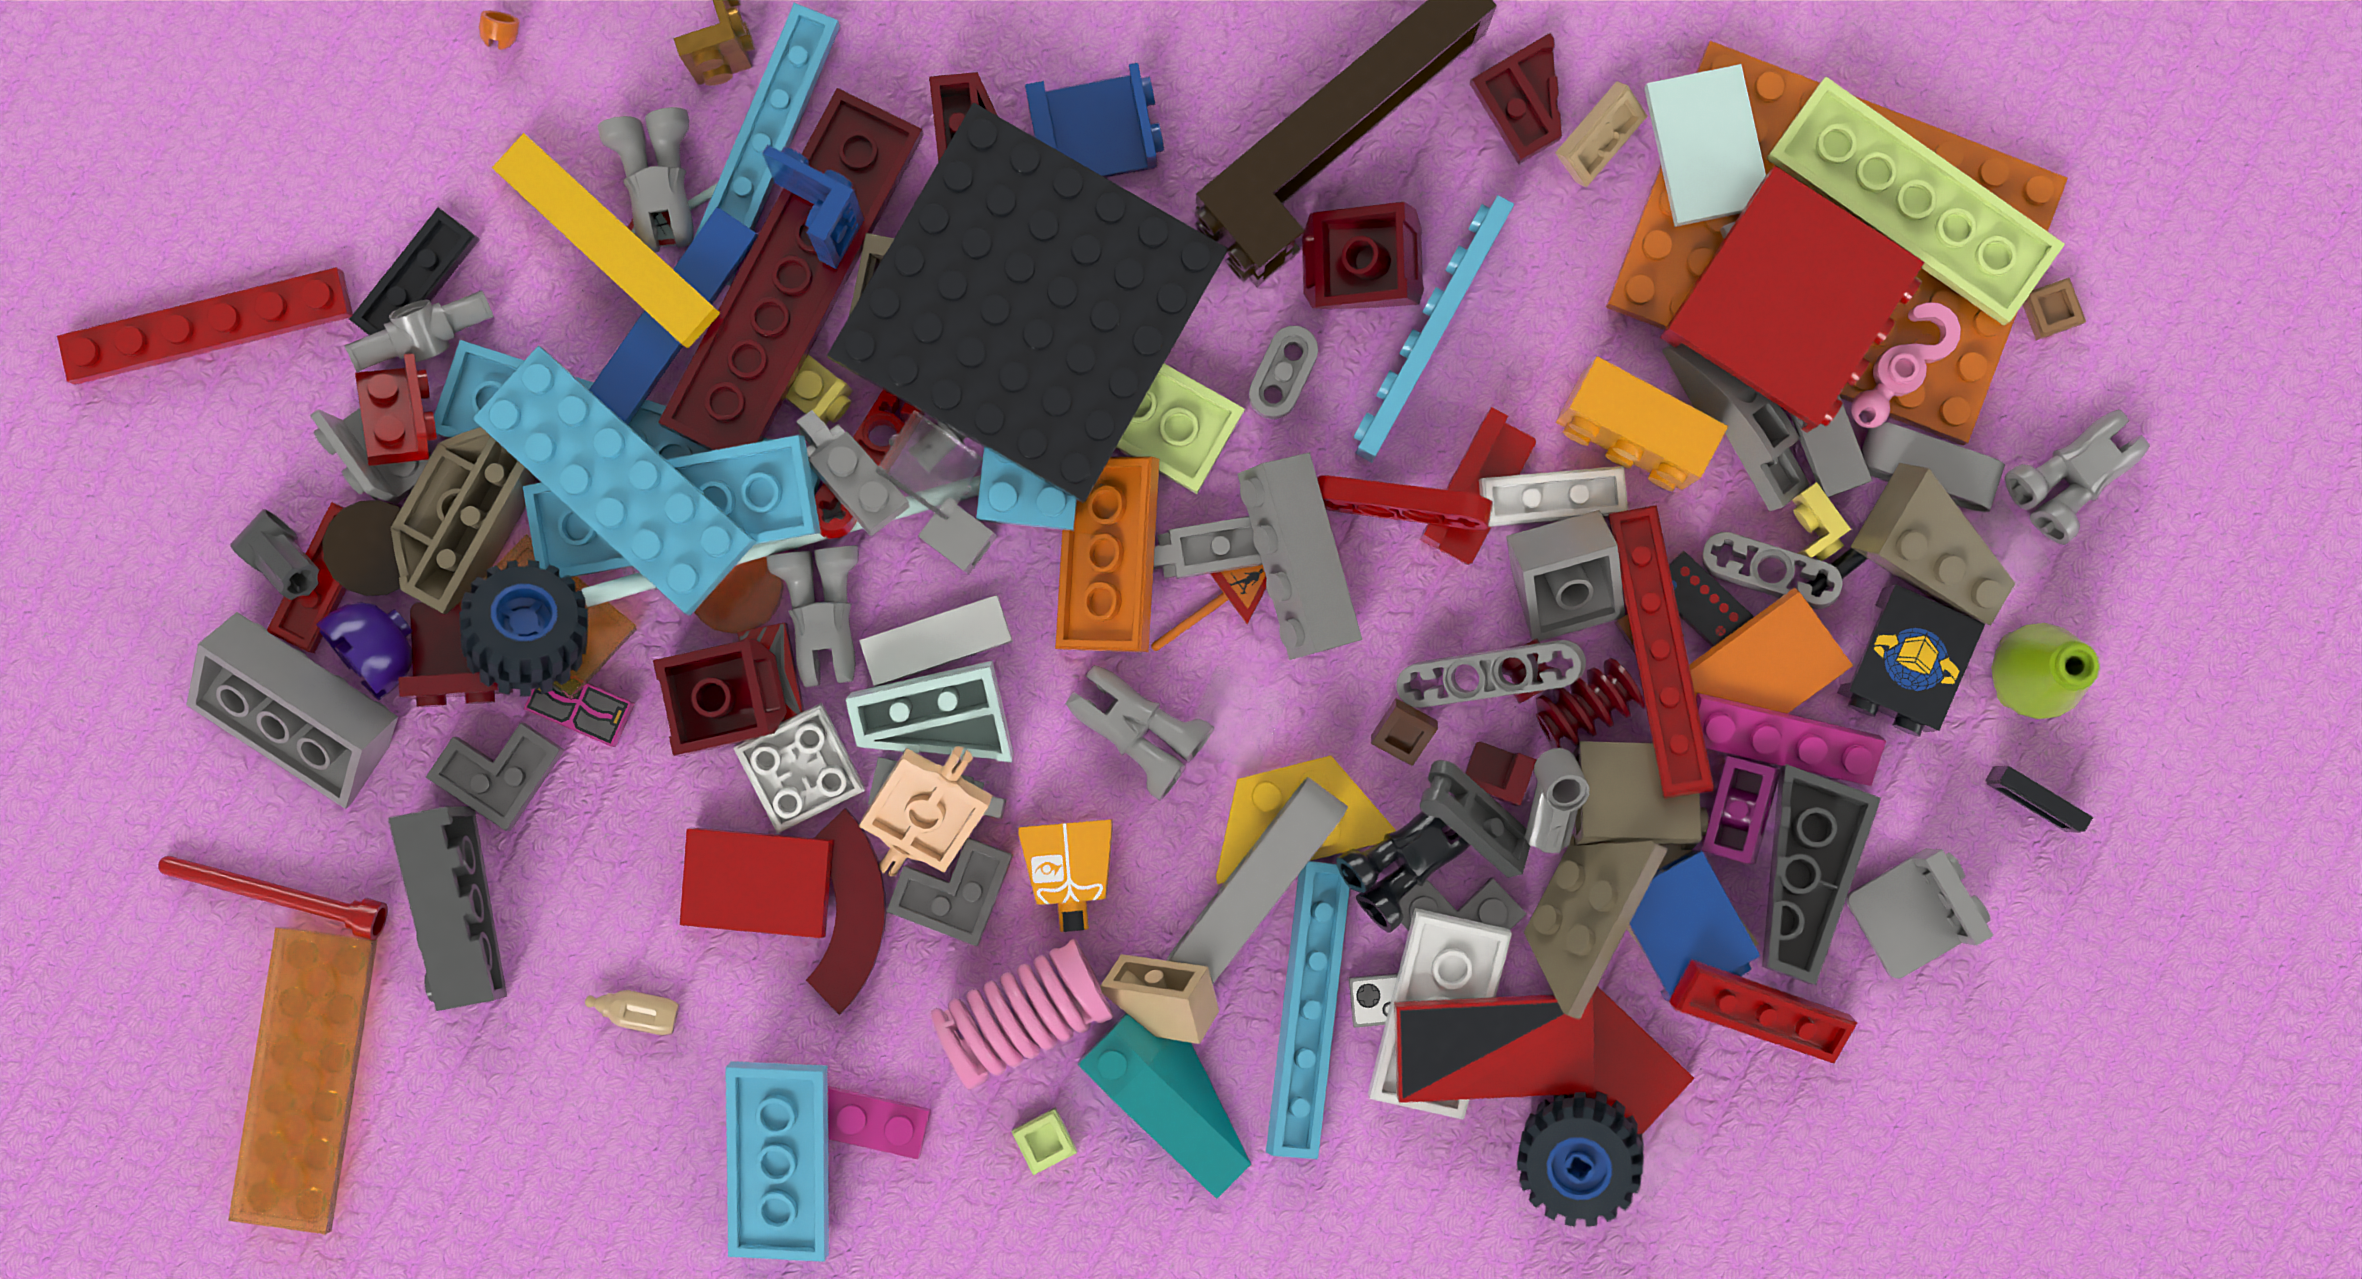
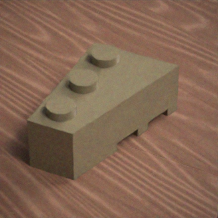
M1899 463L1850 546L1939 604L1990 626L2016 584L1931 470L1925 467Z

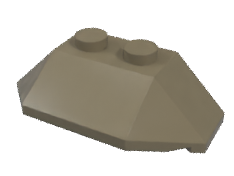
M482 427L466 431L437 444L391 526L395 558L400 573L401 591L443 614H447L463 599L465 592H471V583L477 577L482 579L487 577L486 570L495 563L526 507L523 486L535 484L536 477Z

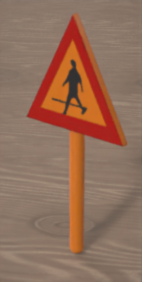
M1263 565L1211 573V577L1223 593L1151 644L1152 650H1160L1228 600L1245 623L1248 624L1267 588V578Z

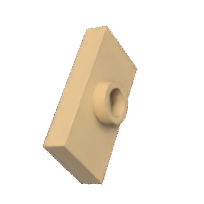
M1616 81L1555 154L1574 181L1584 187H1588L1648 115L1629 86Z

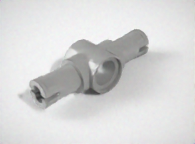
M482 290L444 306H441L439 302L432 305L429 300H421L392 312L389 315L391 322L384 324V330L344 346L356 372L399 356L400 360L404 359V354L414 353L415 362H419L447 350L450 346L448 340L455 338L454 333L494 316Z

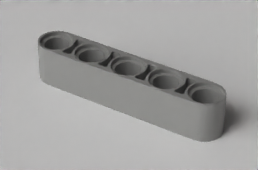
M1307 777L1186 931L1166 961L1207 966L1213 984L1334 830L1347 811L1348 806Z

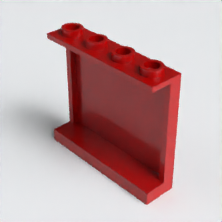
M1774 166L1763 178L1659 338L1675 348L1681 343L1685 344L1805 422L1801 430L1808 433L1818 427L1820 423L1827 427L1837 415L1843 404L1837 397L1846 383L1854 386L1868 367L1869 361L1863 357L1872 343L1879 346L1892 330L1896 321L1890 318V315L1899 302L1906 305L1918 290L1922 280L1917 278L1916 275L1925 262L1780 168Z

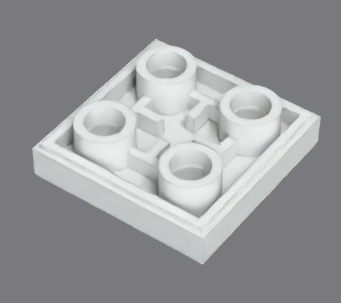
M822 703L781 722L775 734L741 742L733 747L777 834L865 791V786Z

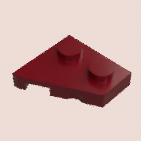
M1551 32L1473 77L1470 81V86L1518 164L1558 142L1562 137L1561 116L1557 103L1559 95L1558 79L1555 76L1553 54L1555 42Z

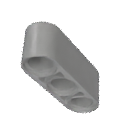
M1884 422L1881 426L1869 428L1861 450L1870 476L1889 482L1899 463L1929 468L1957 506L1979 512L1990 511L2005 464L1998 459L1889 422Z

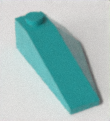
M1125 1013L1080 1058L1077 1065L1216 1199L1251 1165L1191 1042L1155 1037Z

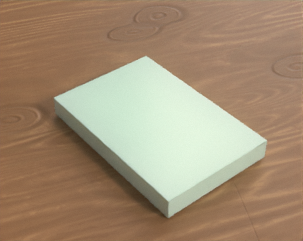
M1739 64L1647 83L1644 90L1674 226L1740 214L1766 176L1742 65Z

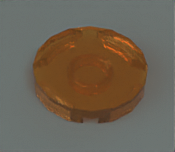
M766 557L735 565L698 606L694 613L702 622L719 632L737 635V632L759 628L770 621L781 604L784 589L783 579L770 573Z

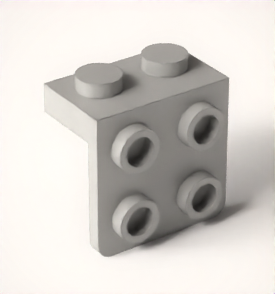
M1926 848L1847 895L1846 903L1886 972L1893 978H1903L1961 943L1977 946L1993 937L1991 930L1986 924L1991 921L1986 907L1975 895L1970 897L1961 881L1965 878L1961 865L1951 853L1945 854L1943 849Z

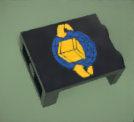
M1894 584L1882 588L1875 606L1882 609L1851 683L1841 684L1837 693L1849 698L1848 706L1858 712L1873 717L1876 716L1877 712H1881L1894 718L1892 726L1908 734L1920 737L1922 731H1940L1985 624L1899 585Z

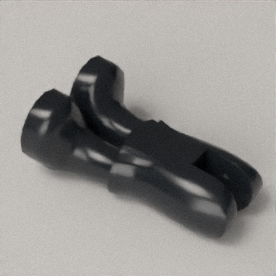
M1421 811L1404 827L1386 834L1382 842L1364 852L1351 849L1336 858L1337 867L1344 882L1352 890L1360 892L1355 897L1359 905L1382 930L1388 933L1396 929L1404 918L1401 906L1399 905L1400 899L1415 885L1422 886L1433 872L1458 857L1470 846L1452 828L1443 833L1441 829L1447 824L1440 818L1429 816ZM1395 861L1398 869L1377 882L1379 874Z

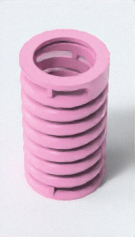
M1075 938L1070 940L1066 946L1054 948L1049 953L1053 965L1065 983L1069 996L1047 958L1042 955L1035 958L1034 966L1047 996L1028 964H1022L1017 968V974L1031 1006L1012 973L1006 972L1000 977V982L1016 1018L1008 1007L997 983L989 981L984 984V993L995 1013L1000 1029L993 1019L980 991L973 989L967 993L966 999L979 1023L985 1041L981 1037L973 1016L960 999L955 998L951 1000L948 1004L949 1009L945 1011L940 1008L931 1010L932 1021L941 1044L957 1075L967 1089L971 1090L985 1083L989 1078V1072L999 1076L1005 1072L1007 1065L1011 1067L1020 1065L1023 1061V1056L1030 1059L1036 1057L1040 1053V1047L1045 1050L1054 1048L1057 1044V1038L1066 1042L1073 1037L1074 1030L1084 1033L1090 1028L1092 1021L1103 1023L1114 1017L1106 996L1102 994L1100 983ZM958 1028H959V1030H960V1032L962 1033V1035H963L964 1038L959 1037V1035H958V1033H957V1031H956V1030H958Z

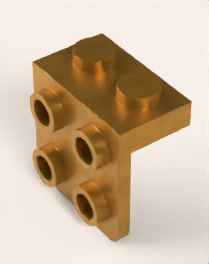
M713 0L720 23L673 38L680 59L698 85L703 83L708 86L720 85L731 80L734 73L752 68L747 52L754 50L755 47L746 22H743L737 7L741 5L740 0Z

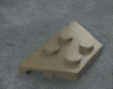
M1652 841L1567 847L1524 930L1525 937L1562 1012L1577 1019L1581 1018L1668 850L1667 848Z

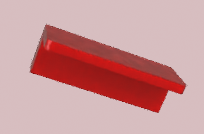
M1491 407L1480 424L1446 490L1480 495L1479 479L1519 475L1536 444V439L1506 423L1508 415ZM1427 524L1419 540L1466 565H1470L1473 563L1491 527L1485 530H1472Z

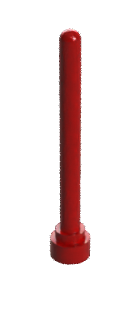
M165 856L158 863L159 871L167 876L344 922L345 927L351 929L354 936L374 941L380 936L385 926L388 907L384 902L364 898L362 901L354 900L349 904L172 856Z

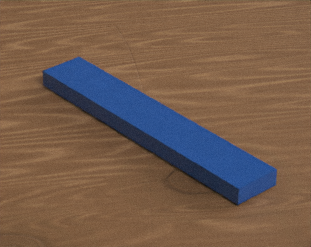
M716 207L673 270L712 305L749 253L758 234L719 207ZM644 310L589 390L629 425L683 345Z

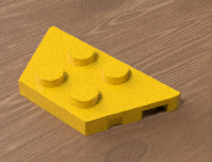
M1331 755L1239 778L1235 785L1217 868V884L1224 883L1307 777L1348 806L1342 819L1309 861L1347 852L1351 849L1378 844L1384 840L1386 834L1396 830Z

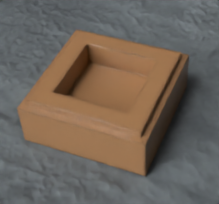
M2070 277L2032 290L2023 303V308L2036 341L2086 323Z

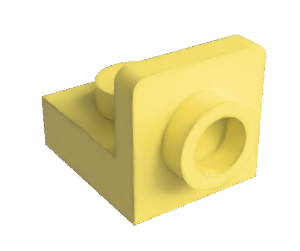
M808 354L785 398L805 414L812 410L825 424L829 420L836 423L851 405L852 401L848 397L853 390L847 383L837 378Z
M1817 482L1808 486L1792 499L1797 506L1793 512L1798 522L1807 532L1815 531L1819 537L1799 551L1798 554L1810 558L1816 556L1818 560L1823 561L1844 546L1839 538L1849 532L1851 528Z

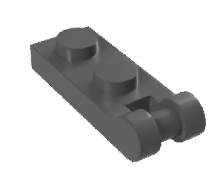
M1445 760L1433 762L1428 775V781L1431 783V786L1423 792L1420 809L1429 816L1438 817L1443 820L1507 878L1523 874L1530 845L1525 838L1527 828L1458 766Z

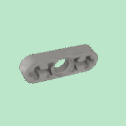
M1720 532L1711 536L1703 549V565L1712 576L1781 598L1790 591L1787 587L1792 582L1795 565L1804 567L1800 574L1801 578L1815 580L1818 574L1827 576L1826 584L1833 587V591H1823L1821 597L1811 595L1812 586L1809 584L1797 582L1796 589L1813 609H1824L1836 602L1842 590L1843 581L1841 574L1833 565L1731 532ZM1724 544L1733 547L1732 555L1744 560L1747 558V550L1756 552L1751 560L1749 576L1740 574L1744 566L1742 563L1729 561L1726 567L1717 565V556L1711 554L1712 550L1721 551ZM1767 558L1780 560L1786 568L1785 577L1777 583L1763 581L1757 571L1760 562Z

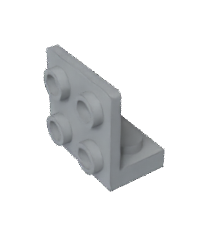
M360 408L344 420L320 409L310 415L318 426V429L314 431L315 437L331 455L337 453L346 465V468L342 470V474L357 493L362 494L365 492L374 500L379 498L395 505L409 496L428 460L368 466Z

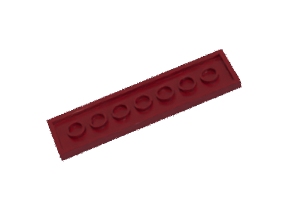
M839 88L835 90L802 155L809 160L808 166L823 174L827 169L833 170L853 184L851 189L855 192L864 217L861 227L835 269L818 259L807 233L809 227L806 226V220L814 204L783 188L718 309L720 314L710 324L658 421L661 427L710 451L763 441L862 253L866 233L872 234L922 140L924 136L922 128Z

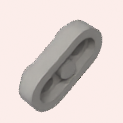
M1287 326L1274 335L1249 390L1250 404L1260 416L1267 419H1279L1289 414L1294 408L1318 354L1317 341L1309 330L1301 326ZM1290 345L1298 346L1302 351L1301 358L1295 361L1289 360L1284 354L1285 348ZM1269 388H1276L1281 392L1282 399L1275 404L1269 403L1264 398V392Z

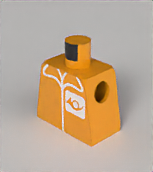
M1112 819L1018 827L1019 838L1036 904L1058 903L1060 932L1088 930L1087 901L1107 898L1113 832Z

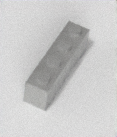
M1310 452L1265 462L1238 473L1241 499L1248 510L1254 532V545L1260 553L1267 578V592L1274 603L1280 624V638L1287 649L1289 660L1362 640Z

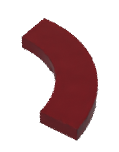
M844 808L814 837L833 840L830 877L836 898V917L828 949L819 965L806 979L838 1015L842 1014L855 1000L875 966L885 931L887 913L886 892L884 890L878 857L867 834L859 827L860 823L847 808Z

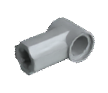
M1555 748L1539 756L1534 765V774L1538 782L1525 833L1527 843L1530 846L1541 849L1544 853H1560L1563 848L1569 846L1578 808L1586 802L1589 796V785L1574 754L1567 749Z

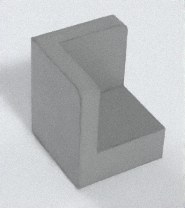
M950 499L943 502L918 535L919 538L968 575L997 539L994 532Z

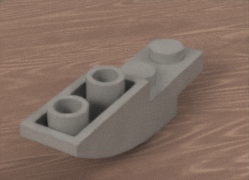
M1683 343L1676 348L1669 345L1662 350L1694 408L1728 426L1725 434L1769 511L1784 507L1810 485L1790 450V447L1801 438L1779 405Z

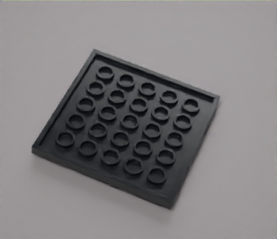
M973 102L833 343L827 357L1069 496L1085 503L1227 253L1226 249L1228 248Z

